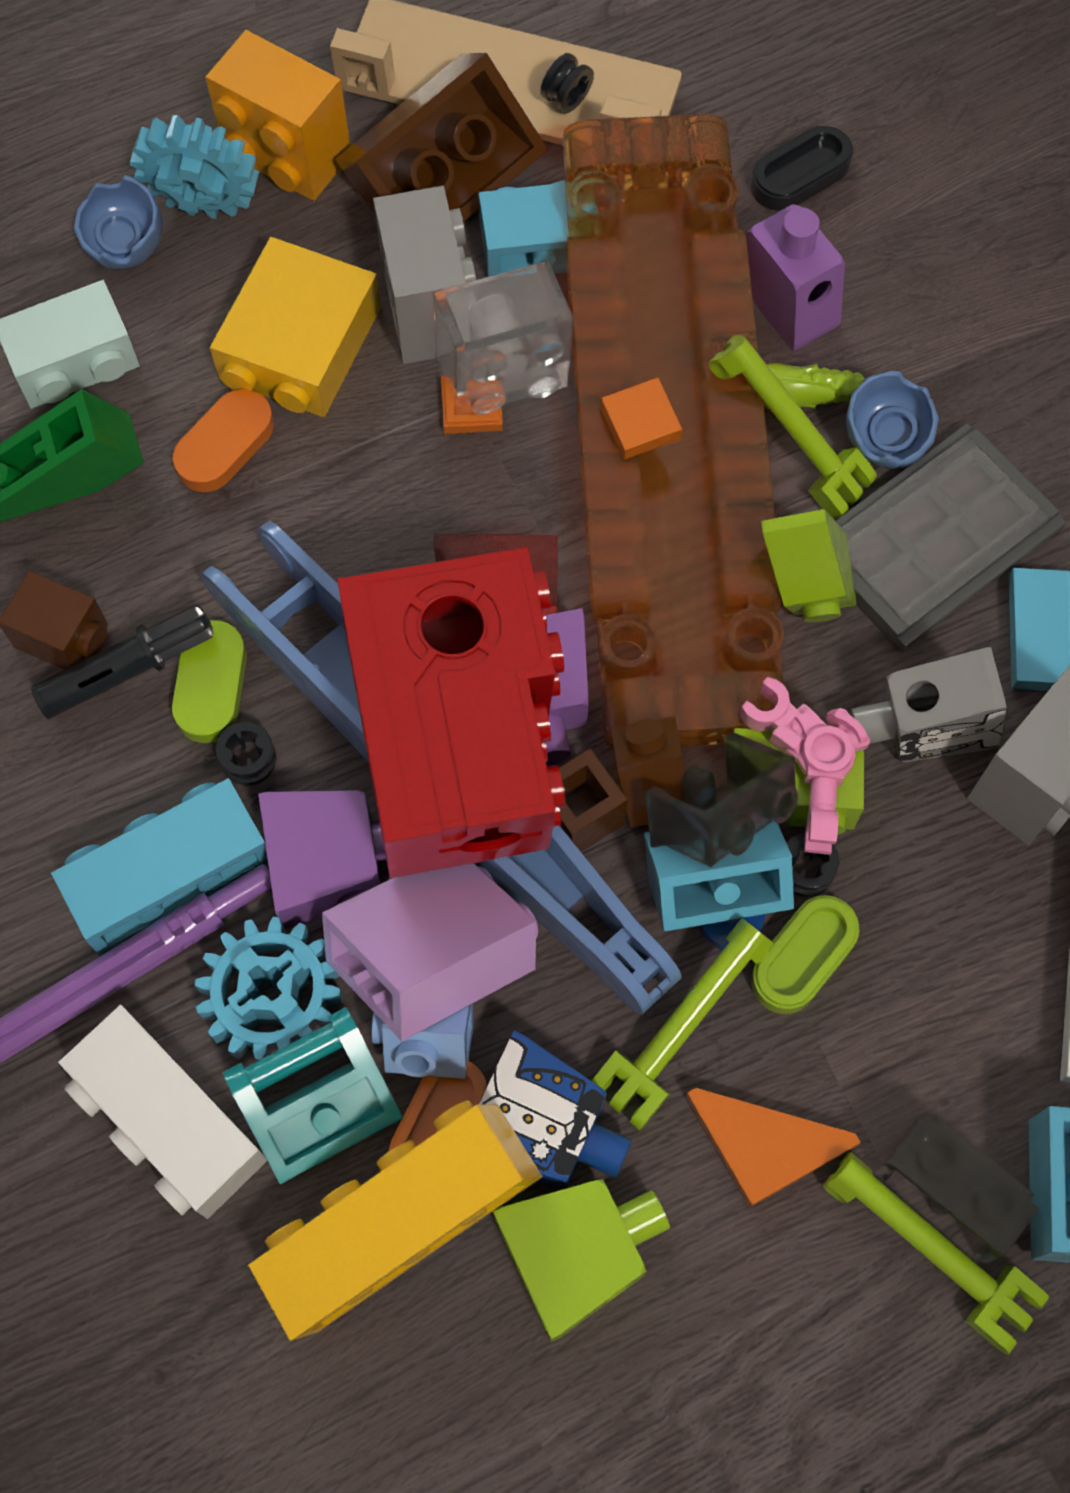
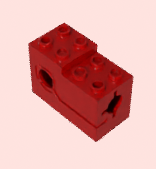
M528 547L338 578L345 635L389 878L548 850L553 827L561 826L560 807H565V794L558 765L546 767V762H548L546 742L551 741L549 722L551 699L561 694L558 673L564 672V657L558 632L547 633L545 610H550L551 608L547 577L544 569L533 571Z

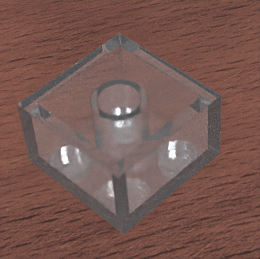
M549 260L433 292L435 362L440 375H443L454 402L456 414L491 413L504 404L528 397H547L559 388L567 386L574 319Z

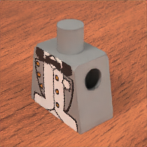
M987 647L893 672L886 676V701L852 708L851 714L865 729L870 738V744L894 739L899 760L911 762L999 748L1007 705L992 649Z

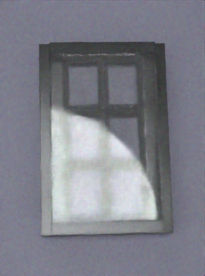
M968 423L836 520L847 533L857 607L893 645L897 644L902 651L910 647L1063 529L1067 523L1058 514L1060 511L977 428L974 430Z

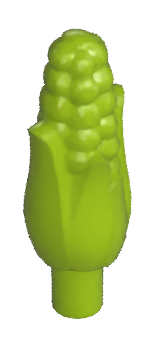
M780 363L767 364L799 407L815 409L816 405L821 403L850 402L852 393L866 379L859 372L853 373L849 370L841 372L837 369L830 370L825 367L820 369L818 363L809 366H791ZM743 375L726 379V399L755 398L758 407L770 410Z

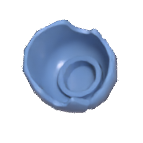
M127 175L123 176L119 183H96L87 199L78 207L74 224V232L84 254L107 268L119 270L136 267L144 263L158 249L163 229V219L151 189Z
M887 371L867 377L852 393L845 418L847 435L854 448L857 447L867 461L890 469L904 468L916 463L933 445L939 417L928 389L904 378L899 371Z

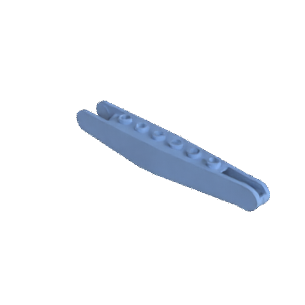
M270 520L266 521L258 528L261 543L272 559L295 579L296 585L260 612L221 570L209 566L200 573V577L208 591L227 614L368 761L345 635L338 583L278 525ZM317 602L339 626L306 653L302 654L279 630L293 614ZM560 826L553 827L548 850L474 863L477 867H484L491 874L495 883L517 903L520 902L526 905L541 925L595 972L634 1012L640 1015L645 1013L682 978L681 972L669 954L636 921ZM582 898L614 934L605 944L600 942L568 912ZM655 978L660 984L657 985L658 988L655 987L648 994L644 986Z

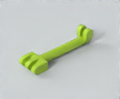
M742 335L732 336L723 346L724 351L717 353L709 361L710 370L718 378L724 380L739 374L745 377L820 472V477L808 489V492L834 520L839 519L849 511L847 503L854 504L863 494L861 486L869 487L877 478L876 471L857 447L843 449L837 455L746 337Z
M743 918L725 938L729 941L728 945L638 1058L633 1062L621 1051L615 1050L592 1079V1082L604 1091L611 1085L615 1076L624 1082L608 1104L618 1113L628 1105L636 1093L646 1100L636 1109L630 1120V1123L639 1131L645 1127L671 1094L655 1081L656 1077L747 963L752 960L759 964L774 945L771 940Z
M852 1152L847 1153L839 1163V1169L835 1174L829 1176L823 1184V1188L842 1203H848L856 1197L973 1297L978 1304L965 1322L995 1348L1009 1355L1016 1346L1017 1341L996 1322L1000 1317H1003L1016 1329L1026 1332L1033 1322V1318L1013 1301L1014 1297L1018 1294L1028 1304L1041 1310L1049 1300L1048 1294L1016 1266H1005L996 1279L992 1278L874 1177L872 1169Z

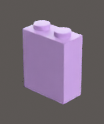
M474 863L395 877L322 912L326 962L401 1041L534 971L536 967L538 925L534 915L526 905L520 902L517 903L503 891L484 867H477Z

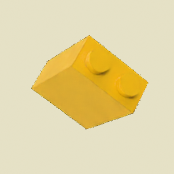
M270 236L210 346L219 380L232 390L246 389L256 391L263 396L274 399L279 405L291 412L304 413L307 411L325 418L381 309L377 274Z

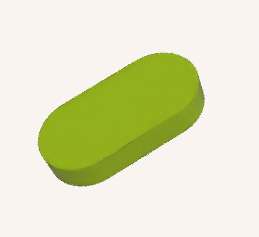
M218 620L210 621L214 631L211 639L180 654L172 703L173 717L180 731L188 739L198 743L218 741L219 736L226 728L237 723L247 651L238 630L229 623Z
M826 895L813 897L800 906L772 941L774 945L759 964H755L753 968L751 986L756 999L761 1005L778 1014H793L804 1009L813 1000L857 942L859 922L853 909L843 900Z

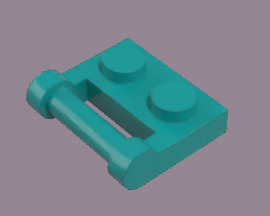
M347 1007L329 1015L328 1018L331 1023L245 1068L241 1062L223 1071L224 1078L280 1184L403 1118ZM344 1047L351 1061L350 1063L265 1108L257 1092Z

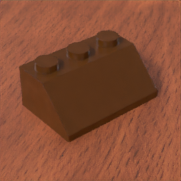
M462 53L335 160L363 200L374 212L373 198L444 186L449 210L459 208L464 222L479 209V192L495 191L507 186L549 149L488 54Z

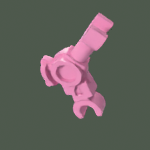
M767 677L762 683L760 693L765 698L771 700L775 708L770 711H761L746 701L742 705L739 716L743 723L752 730L759 732L771 731L770 743L798 763L805 775V783L811 784L810 804L804 837V852L831 855L832 844H836L838 835L837 787H841L844 778L851 771L856 756L855 752L868 748L870 738L863 726L850 716L845 709L837 708L829 711L826 714L827 724L806 704H802L796 709L790 703L789 693L785 686L777 679Z

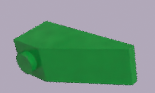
M81 389L0 443V522L99 492L143 464L144 461L130 414Z

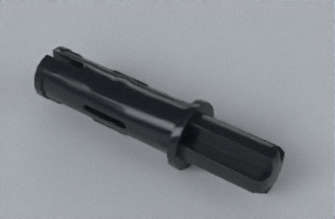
M193 605L147 629L143 624L135 627V635L33 685L31 691L35 702L47 719H51L153 667L157 671L165 669V661L213 637V627L207 614L199 605Z

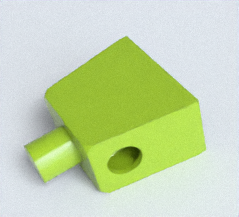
M603 1179L507 1205L493 1211L495 1222L551 1343L563 1337L645 1275L646 1268L635 1246L670 1229L665 1212L652 1190L616 1207Z

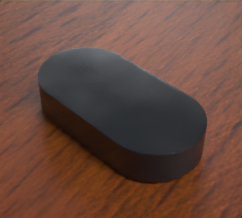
M817 126L805 131L757 161L751 180L753 197L759 204L771 210L781 211L792 204L799 205L839 181L847 174L853 155L851 140L844 132L830 126Z

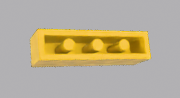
M466 1100L455 1105L433 1122L438 1131L418 1146H416L413 1140H409L390 1150L377 1161V1165L381 1170L380 1173L361 1186L356 1179L338 1187L321 1200L320 1203L325 1210L323 1213L306 1225L302 1219L294 1220L275 1231L265 1240L269 1251L248 1266L290 1341L318 1333L542 1177L498 1104H476L473 1107L471 1102Z

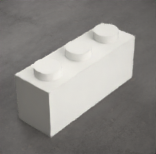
M119 1005L58 1062L73 1078L64 1087L66 1092L91 1117L102 1109L117 1126L109 1135V1138L136 1166L145 1158L152 1163L163 1175L154 1187L182 1216L192 1207L200 1215L209 1219L267 1162L266 1157L122 1005Z

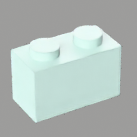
M104 279L0 318L1 345L31 409L45 403L59 402L73 392L99 382L113 381L121 377L125 372L140 367L129 335Z

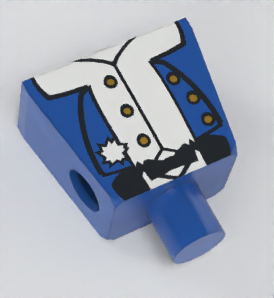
M513 1031L479 1104L499 1105L542 1175L536 1183L558 1189H567L579 1162L616 1178L632 1143V1139L597 1124L607 1095L601 1087L523 1034Z

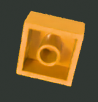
M245 30L205 76L217 127L222 126L226 129L224 138L228 141L241 139L245 142L243 153L255 155L257 159L254 169L270 177L281 189L287 192L296 191L315 201L341 169L335 159L351 146L341 79Z

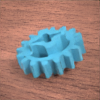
M172 115L170 125H167L158 118L152 119L150 129L141 127L130 160V166L136 168L134 178L139 182L149 183L148 188L151 189L153 196L163 195L166 197L165 206L173 208L178 205V209L184 210L188 215L192 216L198 213L199 210H204L210 218L217 219L219 210L232 217L236 215L238 207L245 209L249 207L251 197L254 196L259 171L254 169L257 160L255 155L243 153L245 142L241 139L228 141L224 138L226 129L222 126L212 131V127L205 125L203 119L197 117L191 125H187L178 115Z
M272 917L267 932H259L251 919L245 921L244 932L246 937L239 941L229 933L224 932L220 936L226 948L224 954L219 956L213 953H205L203 957L207 966L213 971L212 977L195 979L194 986L197 990L206 996H210V999L196 1006L197 1013L203 1020L217 1019L208 1030V1034L216 1043L232 1036L228 1051L238 1060L251 1047L253 1048L255 1060L259 1061L270 1055L271 1050H280L312 1033L317 1025L323 1027L331 1023L328 1018L331 1014L326 1010V1005L343 1003L341 990L327 984L340 976L327 962L320 963L325 959L324 940L321 938L307 946L309 932L306 925L299 923L292 929L290 934H285L284 926L279 917ZM264 951H284L279 957L257 955V953ZM236 970L239 973L237 991L226 999L229 981ZM312 976V997L307 1009L303 1012L299 1007L301 990L310 984L308 979ZM266 981H269L275 987L278 986L281 992L280 996L273 1001H270L265 995H261L258 989ZM260 1024L281 1025L284 1028L275 1032L252 1031Z

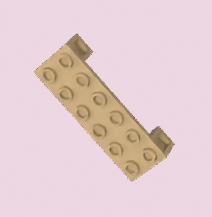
M369 0L357 32L337 28L330 45L335 77L341 79L342 91L398 105L402 104L462 53H487L543 141L653 168L682 77L681 71L394 0ZM565 53L574 55L578 59V66L585 64L594 71V80L587 96L570 113H563L556 106V100L548 102L541 96V85L544 76L553 62Z

